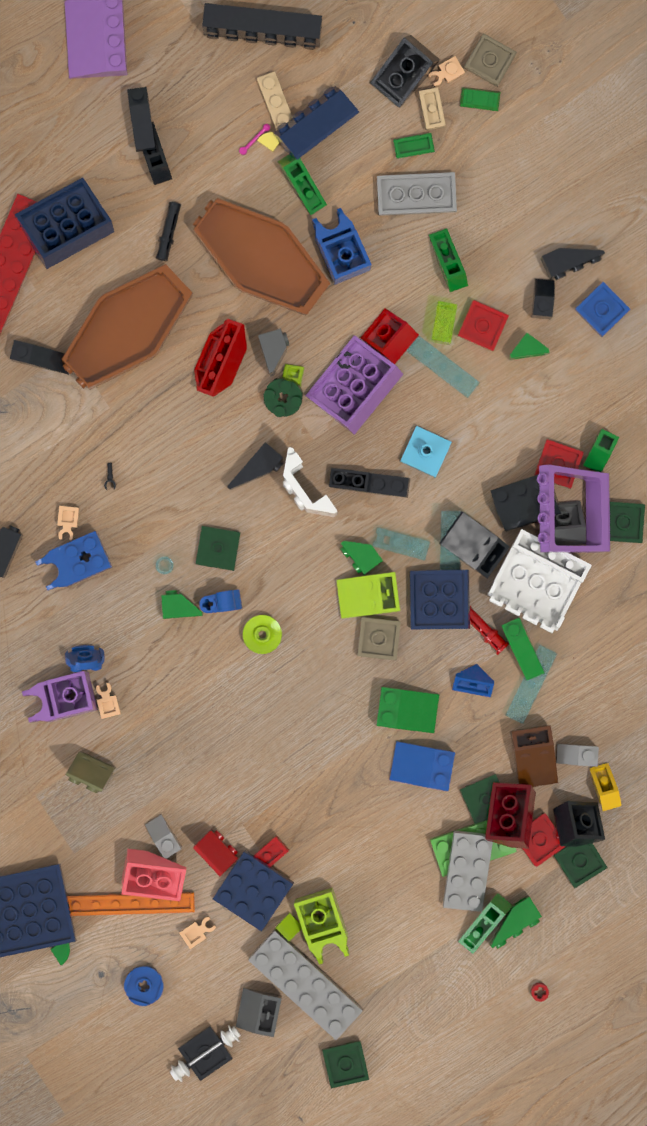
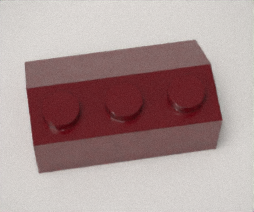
M493 782L485 836L487 841L511 848L529 849L536 791L532 785Z

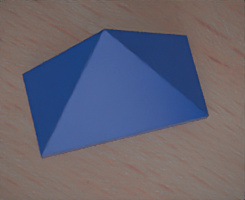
M476 664L455 675L452 690L491 697L494 680Z

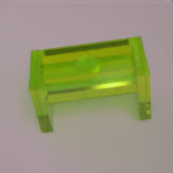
M438 301L431 342L444 345L451 344L457 304Z

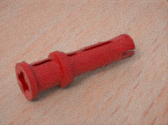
M470 606V624L484 637V642L489 643L497 655L500 654L509 645V642H506L498 634V630L492 629Z

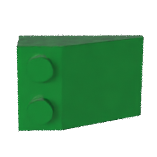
M381 687L376 726L434 733L439 694Z

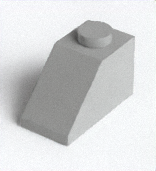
M557 744L556 763L598 767L599 747Z
M162 814L145 825L163 858L167 859L182 849V845Z

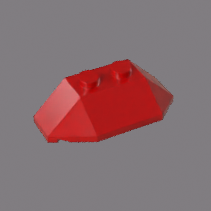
M226 319L223 324L209 334L194 369L197 391L214 397L232 385L247 350L244 324Z

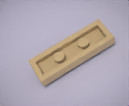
M274 71L258 77L257 82L277 131V127L284 122L290 121L292 115Z

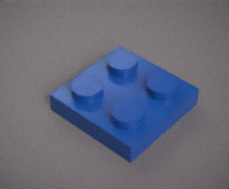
M602 282L575 310L603 337L630 311V308Z

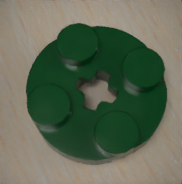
M285 377L276 378L268 384L264 392V403L267 409L277 417L291 416L299 410L302 404V388L293 379L290 380ZM279 393L288 394L287 401L280 400Z

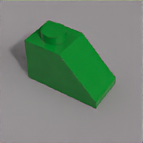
M177 590L165 591L166 595H161L163 619L203 616V612L185 596L177 594Z

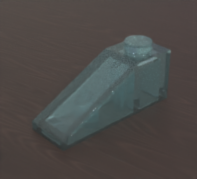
M461 511L440 512V541ZM440 545V570H460V559Z

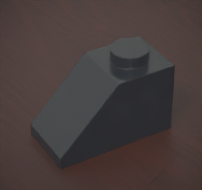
M535 279L531 318L551 320L553 317L554 280Z

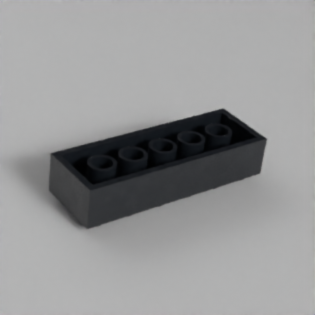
M205 3L202 28L204 35H207L209 39L225 37L228 41L244 39L247 43L263 41L265 44L272 46L282 43L286 47L294 48L296 45L304 46L305 49L314 50L316 47L320 48L322 16Z

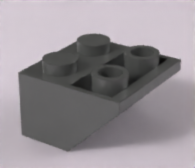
M243 988L236 1027L254 1034L274 1037L282 995Z

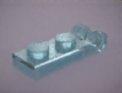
M377 527L376 541H373V547L425 561L430 541ZM385 536L391 537L389 545L383 543Z

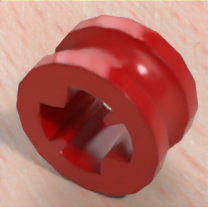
M539 982L532 986L531 995L534 1000L542 1002L548 998L549 990L544 983ZM539 987H542L543 991L545 990V994L543 993L541 997H537V993L534 994L535 991H538Z

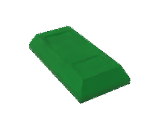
M462 87L460 107L498 111L501 92Z
M432 133L393 139L396 159L435 152Z

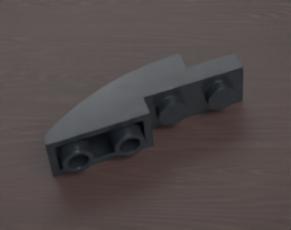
M331 468L329 481L330 488L408 498L410 478Z

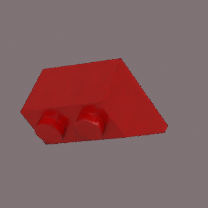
M384 308L360 338L386 359L396 364L419 334L406 321Z
M211 829L194 845L193 849L221 876L238 859L236 855L238 851L231 844L227 846L224 843L223 839L225 838L218 830L214 832Z

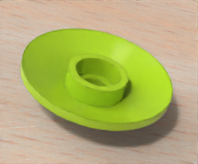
M258 615L251 618L243 629L245 645L251 651L258 654H267L274 651L282 639V630L279 623L267 615ZM260 631L266 632L265 638L259 637Z

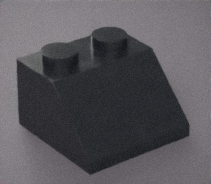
M566 801L553 809L560 846L577 847L605 840L598 802Z

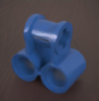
M239 589L205 596L199 603L200 609L204 613L243 609Z

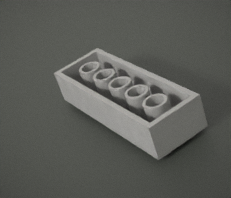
M276 929L273 930L248 959L249 962L335 1040L343 1034L363 1011L358 1003Z

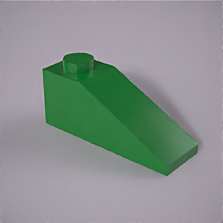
M288 154L277 161L310 215L327 205L301 158L297 160Z
M448 229L429 234L449 291L453 292L467 287L466 272Z
M517 618L501 625L526 680L529 681L545 674L522 620Z
M497 893L458 942L474 954L513 905Z

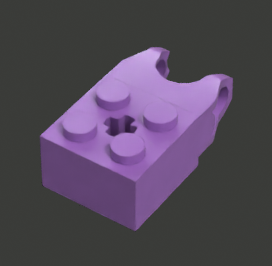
M87 671L46 680L22 692L23 696H38L42 700V709L39 713L28 718L30 723L37 721L53 722L98 710L90 675ZM72 690L76 693L74 699L69 698Z

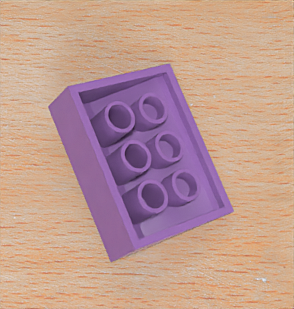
M66 0L65 16L69 79L128 75L123 0Z
M354 335L340 352L339 357L335 358L305 396L355 435L403 376V373L395 364ZM345 352H350L352 354L351 356H344ZM340 359H342V361H340L342 365L346 364L347 366L350 365L351 367L348 369L341 368L338 366L337 362Z

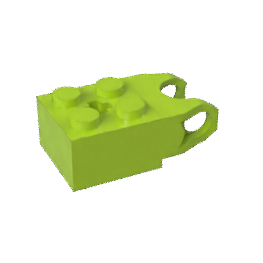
M333 887L296 898L294 906L309 950L314 954L319 965L324 962L322 948L329 943L336 944L345 957L349 956L347 946L348 933ZM317 911L323 912V916L320 917L315 915Z

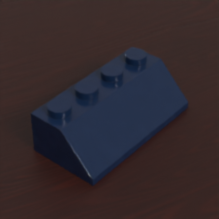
M334 86L325 90L323 96L312 100L306 109L296 112L290 121L279 125L277 131L274 132V135L285 151L298 160L359 113L355 105L338 87Z

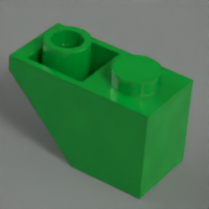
M604 429L599 430L583 466L595 472H602L619 437Z
M349 541L341 542L343 547L340 550L346 558L349 556L354 561L352 566L358 574L362 572L365 575L383 561L370 544Z

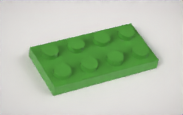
M488 820L455 831L486 834ZM454 831L430 839L442 877L447 876ZM493 842L490 861L515 853L517 850L516 848Z

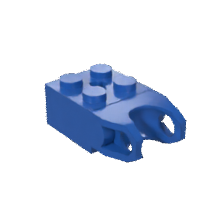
M341 208L337 209L336 212L339 225L335 229H326L317 218L312 219L315 230V242L334 285L370 271L372 265L357 230H355L352 221L344 214ZM342 255L349 257L348 260L342 259Z
M97 531L52 549L42 559L35 561L37 566L53 563L58 568L59 574L57 579L46 586L48 591L57 587H69L113 568ZM84 552L91 554L90 561L86 562L81 559Z

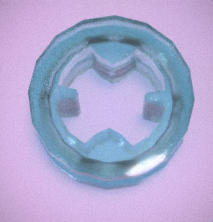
M161 557L156 562V569L161 574H169L174 568L173 561L168 557ZM163 560L164 562L167 560L170 563L168 565L169 570L167 571L166 569L163 571L160 569L162 566L161 561Z

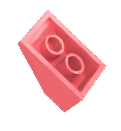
M127 849L121 894L180 901L186 867L149 851Z

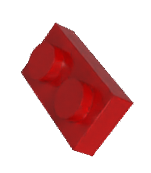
M276 835L254 856L271 867L289 852V849Z

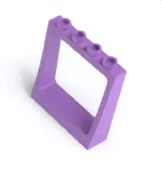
M555 465L539 466L537 481L540 486V494L537 500L540 503V513L538 515V522L540 523V533L538 535L540 552H610L609 473ZM554 474L579 478L586 482V546H558L555 544Z

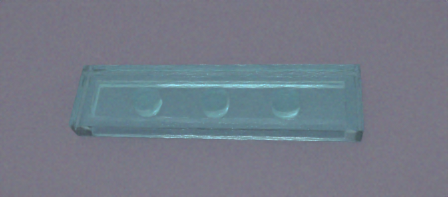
M420 336L406 350L466 398L472 394L480 383Z
M539 645L536 654L545 674L529 681L524 676L505 716L522 724L557 656V653Z

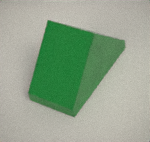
M526 333L510 354L509 360L548 355L550 352L549 348L529 333Z

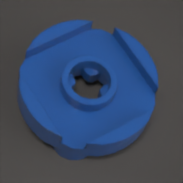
M93 645L72 647L71 652L68 653L67 650L65 653V663L72 672L89 669L97 671L102 669V664L105 661L104 650L99 648V651L95 650Z
M150 966L135 967L129 972L124 982V990L129 1000L139 1006H147L157 1001L164 989L162 975ZM145 980L150 987L149 989L146 988L145 991H141V987L138 984Z

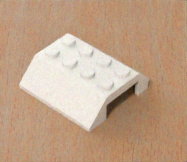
M289 447L283 474V486L290 495L293 493L296 496L294 501L301 511L305 509L307 513L335 517L338 511L327 495L312 503L294 478L293 474L303 468L301 464L303 461L294 449Z
M521 529L488 592V596H490L489 601L500 607L504 603L506 604L505 609L517 616L523 613V619L535 625L541 622V628L553 633L554 630L558 631L580 584L583 583L592 565L569 553L540 552L538 537Z

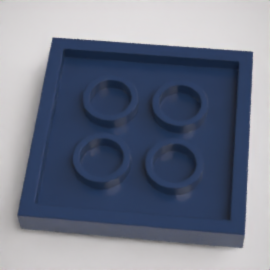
M469 570L410 571L411 630L470 629Z
M244 850L213 897V900L262 932L294 882Z

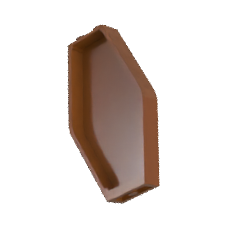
M219 198L215 201L210 200L204 208L207 211L203 217L199 215L193 223V226H195L193 232L234 287L243 293L306 316L330 285V282L290 228L282 222Z
M165 264L103 294L95 303L63 356L62 361L64 365L62 367L69 374L74 373L76 375V382L83 389L87 387L91 390L152 360L159 353L192 298L193 292Z

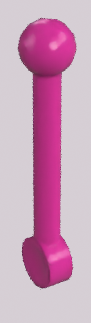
M264 124L263 129L245 147L239 149L240 154L246 155L251 145L265 131L270 130V125Z

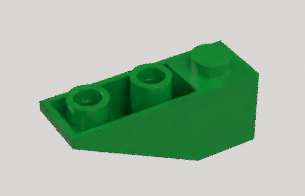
M528 895L513 904L490 942L491 948L496 947L498 949L504 946L508 938L511 936L516 938L523 933L522 929L527 926L531 928L540 922L539 919L542 916Z

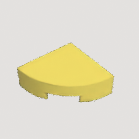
M274 132L265 133L257 140L272 152L280 144Z

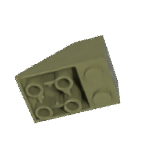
M79 751L65 775L69 777L68 780L77 785L83 783L87 785L86 789L97 793L107 788L116 767Z

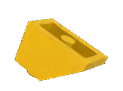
M605 763L598 765V767L589 768L602 811L622 806L619 790L609 764Z

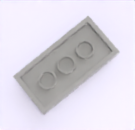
M455 172L377 176L379 216L457 212Z
M454 830L443 908L482 912L493 842L485 839L486 834Z

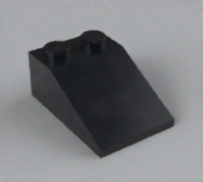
M412 35L406 36L401 40L370 83L400 108L428 77L440 59Z

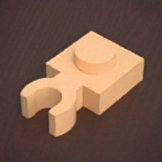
M456 56L438 65L440 71H432L429 73L428 78L436 76L438 81L433 86L438 87L441 85L442 80L445 79L447 83H450L464 75L465 72Z
M59 506L57 525L63 526V529L59 532L60 540L63 539V534L68 532L70 534L69 540L73 541L74 533L71 529L72 527H78L80 508Z
M106 683L108 689L105 692L101 691L100 685L96 686L98 694L102 696V699L97 700L101 719L121 714L117 696H110L112 690L110 683Z
M209 916L202 920L201 925H198L195 921L179 932L190 949L207 938L204 934L205 932H212L216 928L215 925L210 928L206 926L205 923L210 919Z

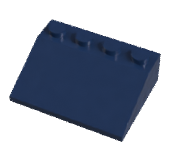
M83 177L15 214L46 269L114 233L112 220Z

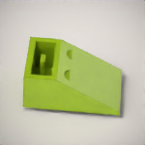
M395 572L336 580L341 619L400 611Z

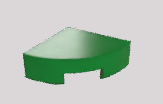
M70 943L57 945L50 949L61 966L69 957Z

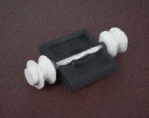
M210 1025L181 1045L178 1050L186 1062L178 1060V1066L174 1067L171 1065L172 1070L170 1074L174 1080L177 1081L179 1079L180 1082H183L182 1077L184 1075L190 1077L189 1069H192L198 1079L202 1081L232 1060L233 1057L225 1047V1044L233 1047L232 1042L234 1040L240 1042L239 1037L241 1034L237 1028L228 1025L229 1030L227 1032L221 1030V1038H219Z

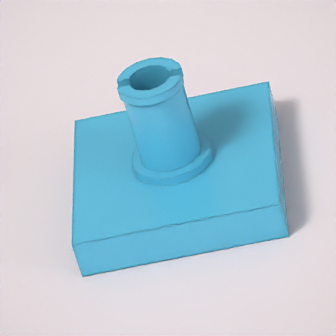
M416 426L400 462L436 478L452 442Z

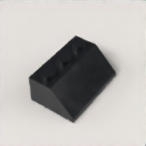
M538 475L490 490L496 511L506 532L538 522V515L540 513V503L537 500L540 494V486L537 481ZM554 489V516L562 513Z

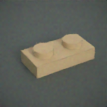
M438 87L419 91L426 131L446 127Z

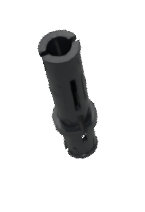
M169 202L163 232L158 240L160 242L156 256L158 260L168 261L171 245L174 244L173 236L181 208L179 203Z

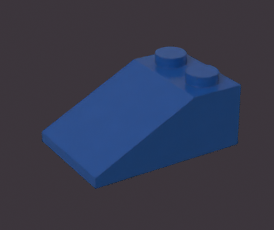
M396 741L390 780L449 791L455 752Z

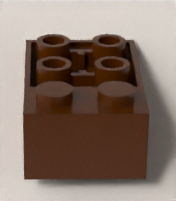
M551 725L510 731L518 783L532 785V787L558 783Z

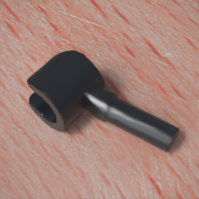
M107 463L108 476L104 487L107 490V483L112 482L115 489L117 484L113 480L112 463Z

